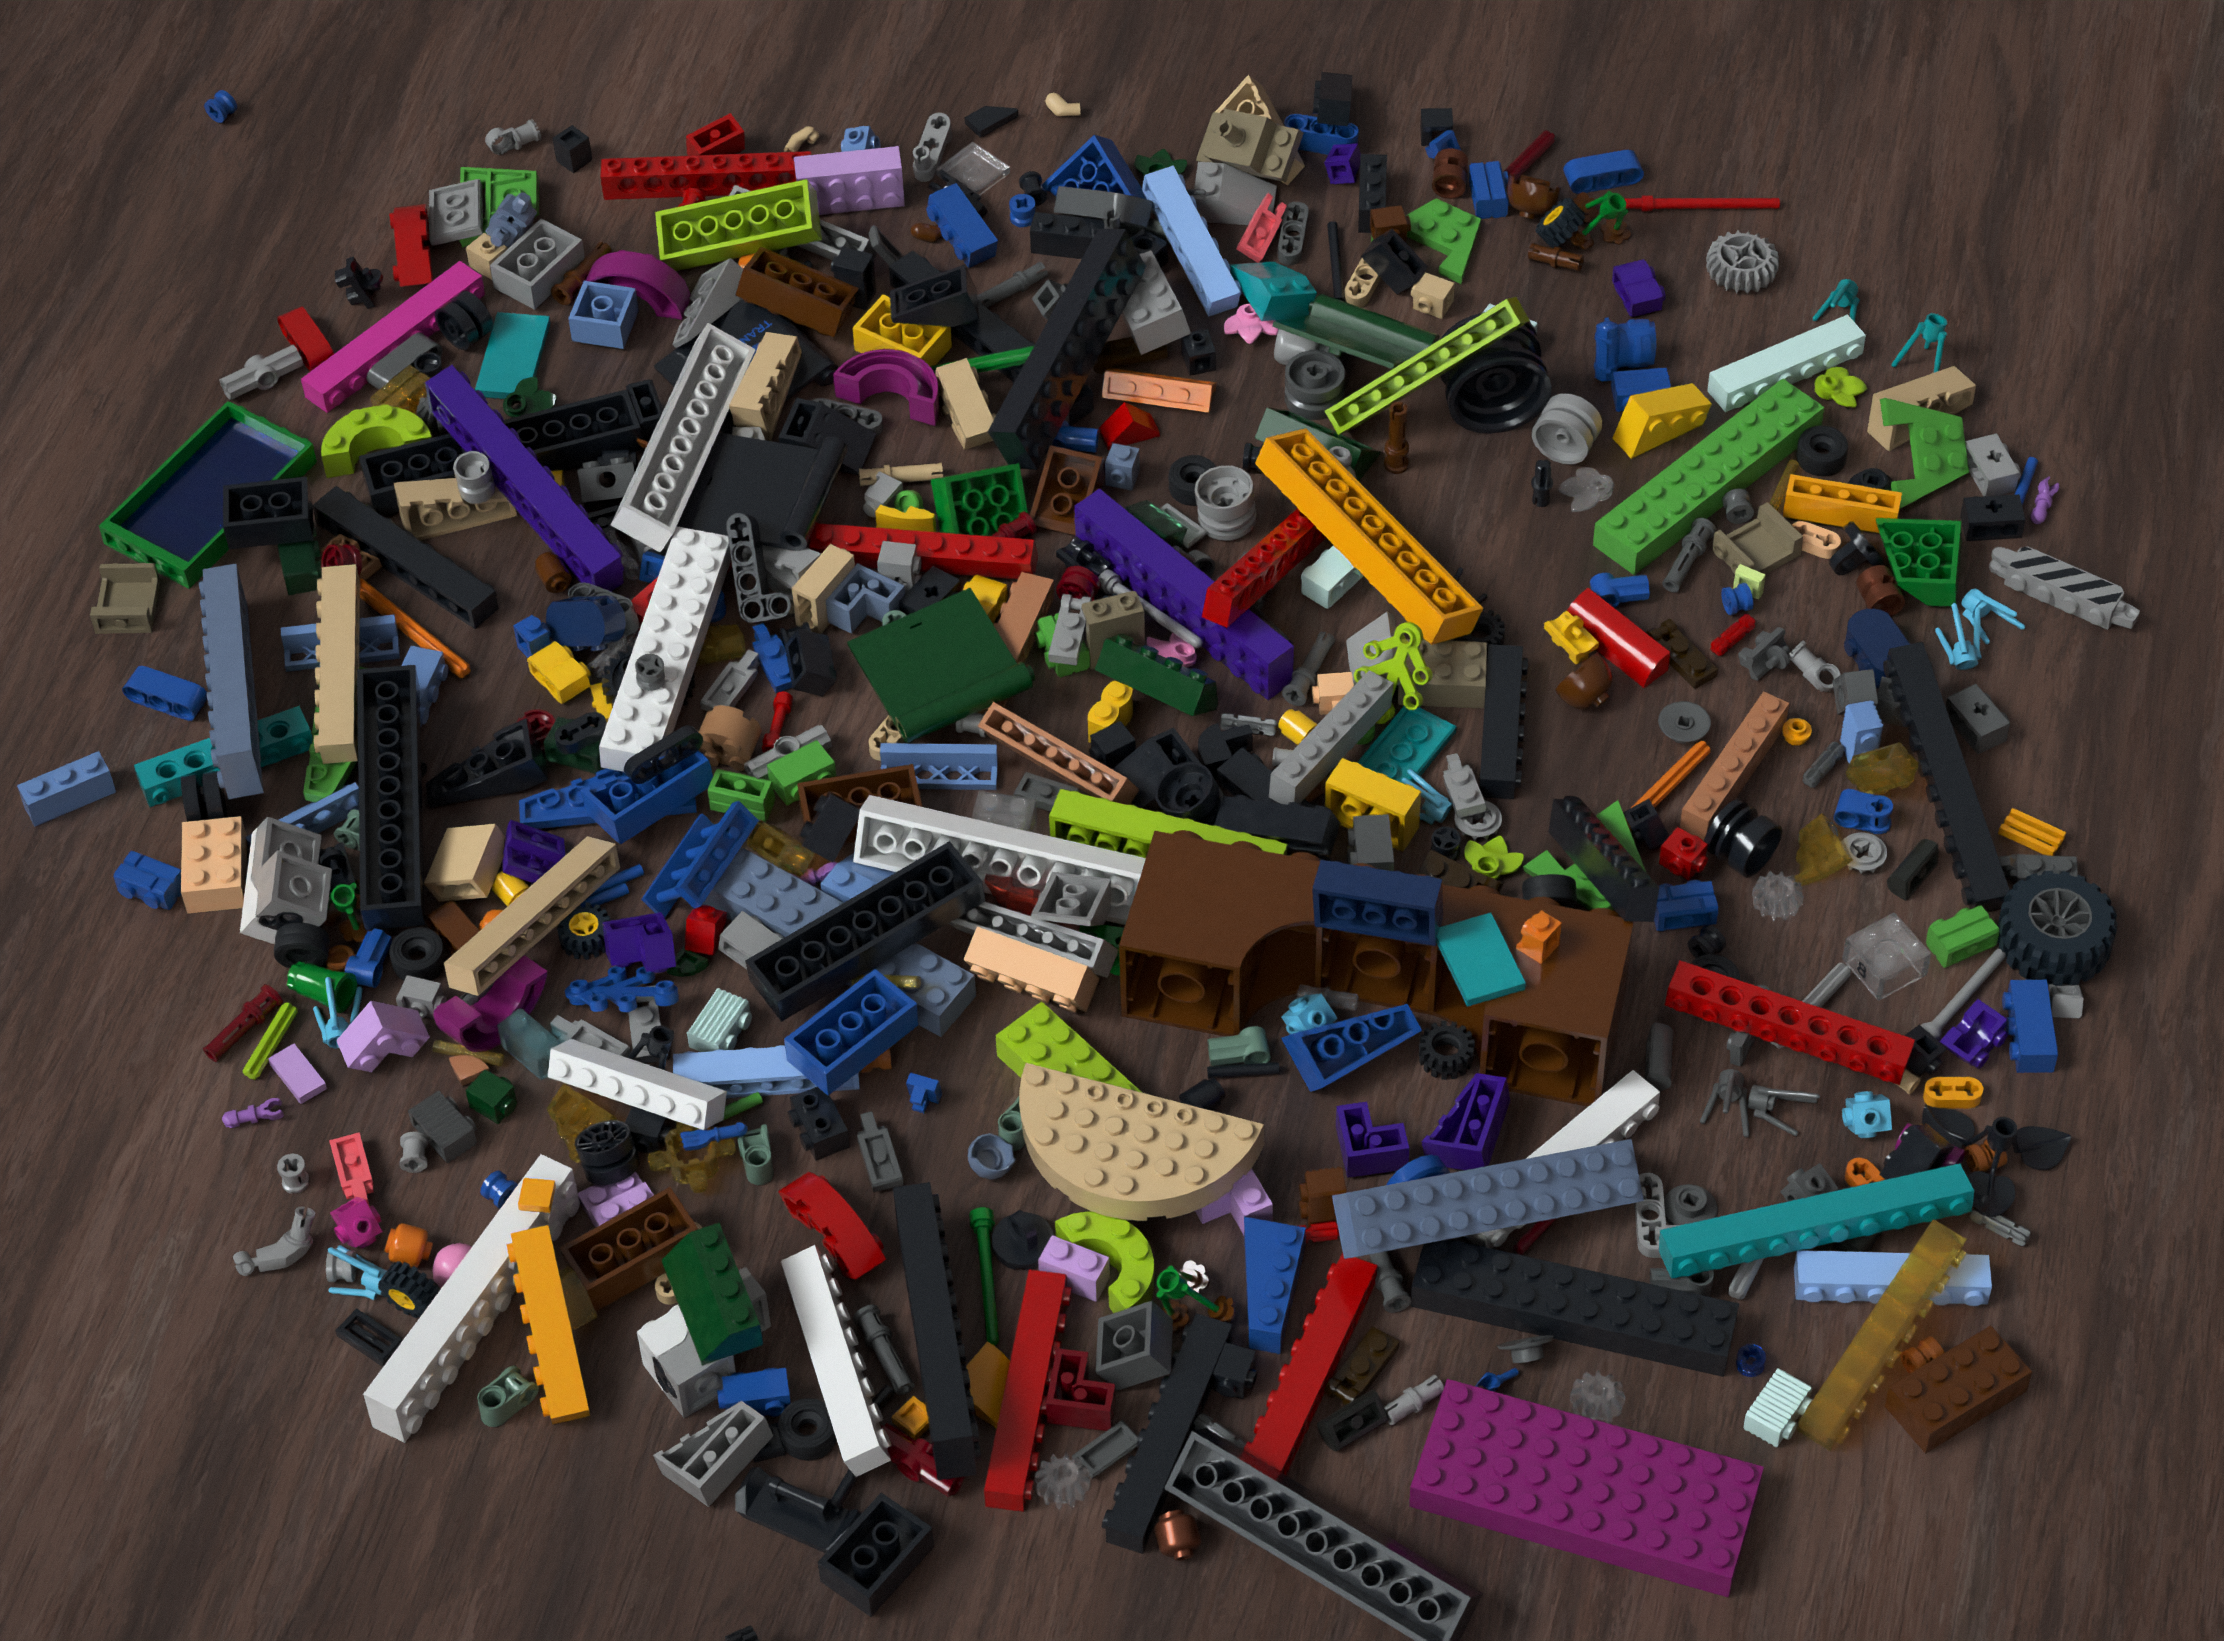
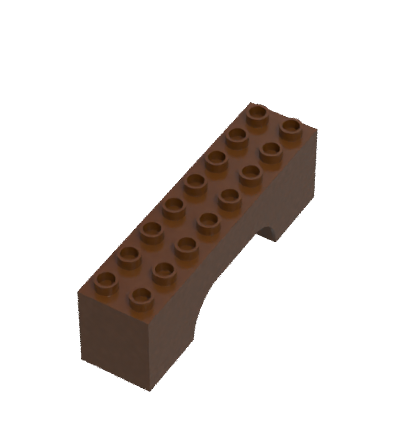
M1179 830L1173 834L1154 831L1119 944L1121 1017L1227 1037L1239 1035L1249 1020L1267 1004L1279 998L1298 993H1318L1391 1008L1408 1004L1412 1012L1433 1015L1452 1024V1021L1457 1022L1458 1029L1461 1025L1465 1026L1466 1033L1470 1031L1475 1042L1474 1050L1479 1061L1480 1074L1507 1078L1509 1092L1587 1107L1603 1095L1626 994L1634 921H1624L1617 912L1607 908H1595L1590 911L1562 907L1557 901L1547 897H1534L1530 900L1503 896L1497 890L1488 886L1478 885L1466 889L1443 884V920L1441 927L1491 912L1526 982L1525 990L1467 1007L1437 943L1436 946L1316 927L1314 924L1312 888L1320 859L1315 855L1297 852L1288 856L1263 851L1259 846L1246 841L1234 842L1231 845L1204 840L1200 835L1187 830ZM1365 863L1353 864L1357 866H1370L1372 868L1377 869L1376 867ZM1541 910L1562 922L1560 945L1542 964L1516 949V945L1522 940L1521 929L1529 918H1532L1533 915L1538 914Z

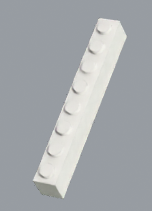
M1632 1070L1526 1159L1621 1141L1624 1137H1631L1637 1130L1638 1125L1644 1120H1651L1657 1114L1660 1091ZM1525 1224L1467 1235L1465 1237L1474 1245L1492 1249L1494 1246H1501L1507 1239L1508 1234L1516 1228H1522Z
M813 1245L782 1260L781 1263L843 1461L857 1477L891 1461L887 1449L891 1446V1442L886 1431L883 1428L881 1429L879 1424L883 1420L882 1414L877 1404L872 1403L871 1396L875 1395L874 1389L867 1377L864 1378L862 1372L866 1370V1365L859 1352L856 1353L854 1347L858 1345V1340L851 1327L848 1328L846 1322L850 1320V1315L844 1303H840L839 1300L842 1290L837 1280L832 1278L831 1272L835 1270L834 1265L827 1253L822 1255L818 1248Z

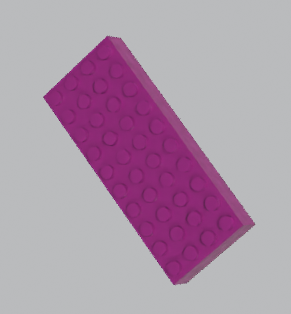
M1447 1379L1410 1486L1409 1507L1729 1597L1760 1490L1764 1467Z

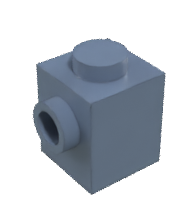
M1113 443L1105 461L1106 485L1133 490L1140 472L1139 448Z

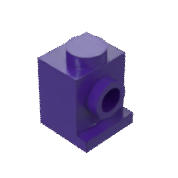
M1358 143L1333 145L1324 162L1330 184L1356 182L1355 175L1360 167L1361 157Z

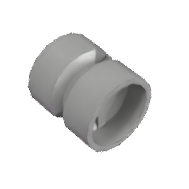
M469 451L457 457L453 470L461 498L472 504L486 502L495 492V483L488 458L483 453L477 451Z

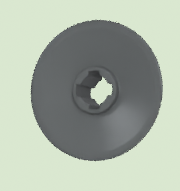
M1678 701L1667 705L1662 709L1658 717L1659 727L1662 732L1670 739L1681 744L1699 740L1706 735L1711 725V720L1706 710L1695 703Z
M1691 1184L1680 1185L1670 1190L1664 1197L1665 1218L1670 1225L1689 1224L1716 1218L1718 1215V1205L1715 1198L1710 1192L1700 1186ZM1686 1202H1690L1695 1206L1688 1205Z
M1546 1335L1523 1338L1501 1343L1497 1347L1501 1350H1511L1513 1363L1535 1361L1544 1358L1542 1345L1552 1341L1554 1336Z

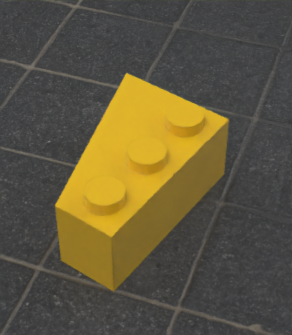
M1693 383L1631 395L1612 438L1632 459L1703 425L1712 403Z

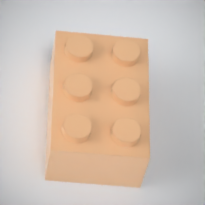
M241 816L182 822L181 894L187 914L243 908L246 886L244 878L247 872V835Z

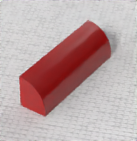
M1590 588L1584 590L1569 606L1567 611L1572 616H1579L1584 622L1583 627L1599 642L1596 651L1643 688L1668 671L1670 651Z

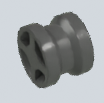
M1733 489L1722 498L1723 506L1726 509V518L1731 523L1741 524L1747 522L1754 515L1753 506L1750 504V495L1745 489Z
M655 654L640 656L635 663L638 686L647 691L659 689L665 682L664 661Z

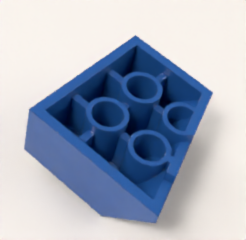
M1093 135L1041 185L1055 196L1057 195L1058 186L1121 193L1147 199L1111 139Z

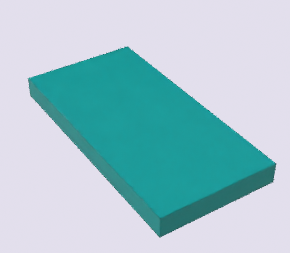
M497 312L475 391L480 390L487 398L505 399L508 394L515 391L517 384L521 380L536 377L551 324L550 316Z
M1403 706L1357 763L1377 773H1383L1398 782L1403 783L1402 779L1407 778L1411 782L1416 783L1407 773L1408 769H1412L1421 777L1456 734L1457 726L1420 707L1415 710H1408Z

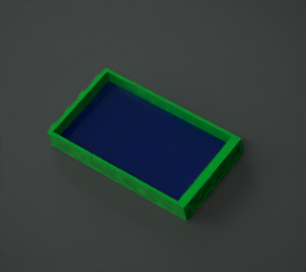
M227 401L99 525L103 543L138 563L156 564L159 574L190 589L203 576V569L211 568L229 550L223 529V485L303 477L317 463L314 446L308 439L291 433L285 427H279L269 422L265 417H259L249 412L245 407L237 406Z

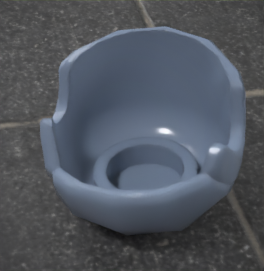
M991 1133L978 1136L968 1148L967 1157L970 1168L979 1177L988 1180L1003 1177L1011 1170L1016 1161L1013 1155V1145L1005 1142L1000 1136Z

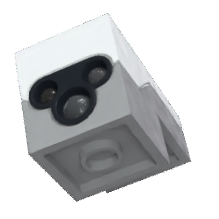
M267 817L252 832L240 927L241 934L275 944V936L278 929L286 924L309 923L319 927L326 920L332 869L318 864L321 844L320 834Z
M743 1267L739 1270V1273L759 1320L761 1332L771 1327L766 1292L755 1278L751 1276L748 1269ZM678 1305L672 1307L667 1314L657 1320L647 1322L637 1331L644 1367L683 1418L688 1417L718 1398L717 1390L723 1389L722 1377L736 1373L733 1355L703 1366L701 1365Z

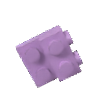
M636 1171L620 1182L609 1185H593L578 1193L580 1204L595 1228L654 1196L646 1182L643 1183Z

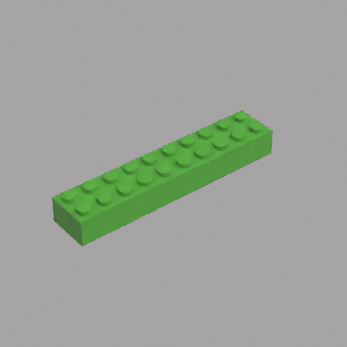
M1782 378L1595 523L1593 546L1635 576L1690 533L1692 522L1696 518L1707 519L1722 508V498L1727 492L1733 489H1746L1796 450L1798 440L1805 430L1814 426H1822L1824 406Z

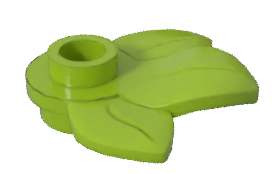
M1843 367L1829 368L1825 375L1818 376L1814 383L1815 392L1819 397L1826 400L1833 399L1837 404L1856 408L1857 406L1854 396L1862 394L1867 390V386L1861 379L1849 376L1848 370Z
M1502 836L1488 841L1483 846L1469 840L1464 849L1465 859L1472 865V870L1496 880L1500 875L1511 874L1517 871L1524 859L1522 853H1508Z

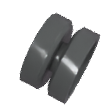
M1317 350L1301 352L1292 357L1285 368V403L1287 408L1291 412L1309 420L1328 418L1325 410L1344 399L1345 369L1342 362L1333 354Z

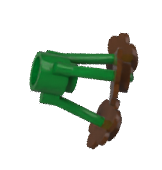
M357 879L355 883L350 885L340 884L333 889L332 893H329L327 918L323 925L327 927L333 926L336 923V917H339L342 912H346L348 915L347 921L339 925V931L344 935L345 941L350 942L354 940L357 943H361L367 931L372 930H365L362 915L356 916L353 911L354 908L360 909V879Z

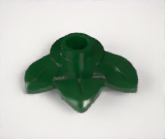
M1161 149L1151 158L1137 155L1134 165L1136 170L1143 174V178L1146 174L1173 165L1178 175H1182L1186 170L1187 160L1178 159L1172 161L1168 152L1165 149Z
M529 377L521 380L517 384L515 391L506 396L503 401V409L508 417H518L553 408L557 402V396L549 391L538 390L537 377ZM517 403L522 405L521 408L517 410H514L512 408L513 405Z

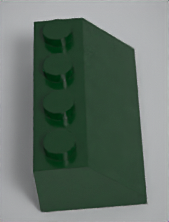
M1266 407L1255 435V439L1262 441V444H1264L1267 437L1306 428L1327 450L1335 446H1341L1350 451L1352 456L1350 466L1354 470L1358 481L1369 470L1381 452L1343 434L1338 435L1336 431L1286 409Z
M1118 634L1117 636L1105 639L1095 667L1096 671L1191 716L1217 710L1216 681L1208 678L1206 672L1196 668H1186L1182 666L1183 662L1173 657L1165 658L1158 654L1159 651L1147 645H1137L1133 643L1134 639L1125 634Z
M720 1223L689 1232L662 1259V1265L701 1365L703 1366L763 1345L759 1320Z

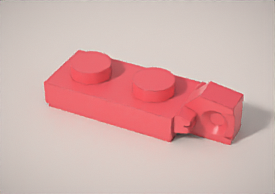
M360 1132L329 1140L346 1199L360 1197L365 1199L370 1207L367 1194L374 1192V1184Z

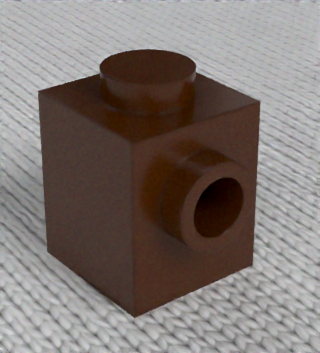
M1402 205L1370 209V231L1373 240L1392 228L1407 243V232L1411 231V222L1409 215L1405 216Z

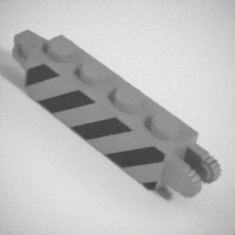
M2028 546L2021 547L2018 552L2005 549V547H1997L1992 551V561L1990 562L1989 570L1997 574V576L2004 578V585L2016 591H2020L2107 630L2112 623L2132 629L2138 620L2140 610L2123 601L2124 591L2119 585Z

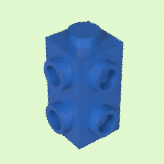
M767 1368L758 1372H737L730 1376L722 1377L723 1389L717 1390L719 1409L727 1410L738 1402L743 1401L763 1416H779L791 1404L786 1368Z

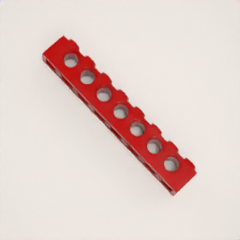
M811 151L601 159L600 178L604 200L683 197V193L687 188H697L705 196L730 195L734 185L754 191L796 182L794 157L811 155Z
M1297 508L1207 588L1202 618L1228 628L1327 537Z
M1679 960L1671 979L1665 1000V1006L1676 1011L1685 1012L1706 1021L1724 1025L1738 1032L1749 1033L1765 1041L1774 1042L1791 1048L1794 1051L1803 1052L1824 1061L1833 1062L1850 1068L1853 1071L1862 1072L1885 1082H1892L1898 1085L1902 1081L1915 1039L1681 960Z

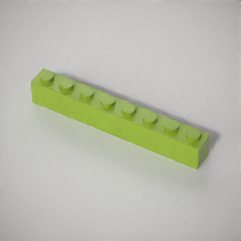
M1517 297L1505 299L1325 410V413L1338 435L1347 433L1389 408L1392 403L1402 400L1530 320Z

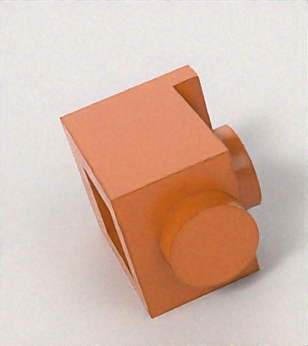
M1541 910L1538 914L1529 918L1521 929L1522 940L1516 945V949L1542 964L1560 945L1562 922Z

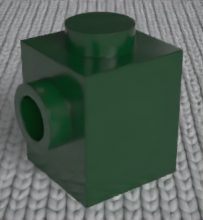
M486 1069L465 1090L469 1107L496 1124H499L505 1116H509L517 1104L515 1087L511 1081L505 1077L499 1078Z

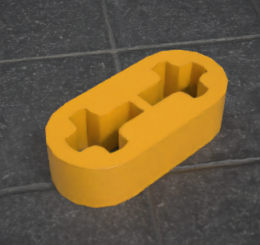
M1933 1077L1925 1083L1923 1099L1927 1105L1935 1108H1975L1981 1102L1984 1088L1979 1080L1972 1077ZM1933 1090H1939V1093L1942 1094V1096H1936V1092ZM1964 1090H1970V1093L1973 1094V1096H1968L1967 1092Z

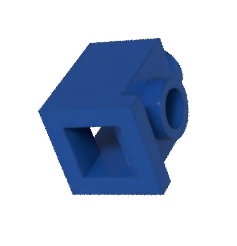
M533 615L513 625L517 647L527 658L552 643L549 639L551 632L548 626Z

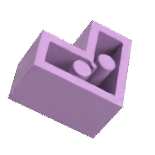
M370 1001L336 1041L348 1068L373 1072L388 1053L413 1057L430 1037L418 1010Z
M1252 1168L1246 1176L1243 1174L1233 1184L1232 1190L1213 1203L1195 1211L1202 1224L1231 1212L1243 1235L1244 1217L1273 1222V1204Z

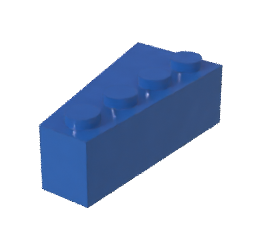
M698 750L696 753L643 784L633 783L628 776L616 779L614 776L604 780L605 785L595 789H591L589 786L580 791L587 814L621 845L708 789L713 774L709 759Z
M1404 1004L1293 1033L1281 1039L1309 1091L1312 1092L1341 1078L1421 1032L1422 1029L1409 1005Z
M1244 1217L1249 1349L1280 1354L1306 1248V1228Z

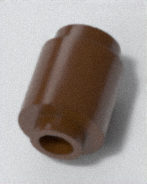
M545 552L537 557L535 571L547 591L559 593L566 590L572 581V577L561 558L553 552Z

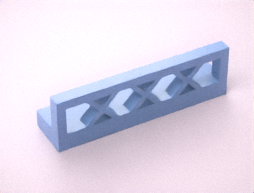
M395 614L360 618V646L364 650L359 653V663L400 658L399 632ZM316 624L282 627L281 639L284 646L286 672L320 667V662H317L316 645H320V640L317 639ZM381 643H393V649L380 651L377 649ZM291 654H307L303 660L291 661Z
M881 743V769L913 764L915 775L921 771H929L933 774L928 779H919L916 776L918 789L997 790V745ZM950 771H958L962 774L957 780H949L945 775ZM978 772H991V780H978L974 775Z
M355 782L351 785L347 784L341 790L316 803L312 802L279 819V821L318 834L347 819V814L350 810H359V787ZM252 834L246 836L249 847L251 846Z

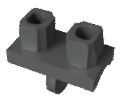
M1777 627L1772 633L1762 631L1756 637V647L1754 649L1744 647L1739 652L1740 665L1749 669L1751 679L1758 681L1773 667L1784 669L1790 663L1788 657L1790 649L1784 640L1785 629Z

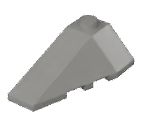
M731 258L701 275L689 298L693 303L684 311V315L687 318L679 325L672 345L675 348L692 340L703 331L707 323H713L743 299L735 295L743 268Z

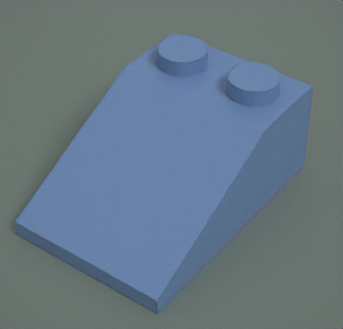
M853 853L835 865L821 882V891L844 903L896 872L854 863Z

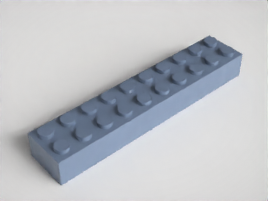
M237 564L203 569V581L199 582L201 597L205 598L200 600V606L204 617L201 618L204 635L207 634V636H203L205 652L209 653L204 655L207 672L210 671V673H205L208 690H211V692H207L208 705L210 709H213L208 711L211 729L214 728V730L209 731L212 747H216V749L211 750L213 766L220 769V771H217L220 789H226L228 799L264 793L248 604Z
M741 847L702 905H710L715 909L727 912V918L731 921L744 911L749 916H755L760 919L763 925L773 933H779L785 938L843 904V902ZM914 943L846 984L852 987L872 970L876 969L917 1003L918 1025L940 1037L944 1035L976 997L974 974L917 943Z
M1632 1139L1332 1196L1344 1259L1644 1201Z

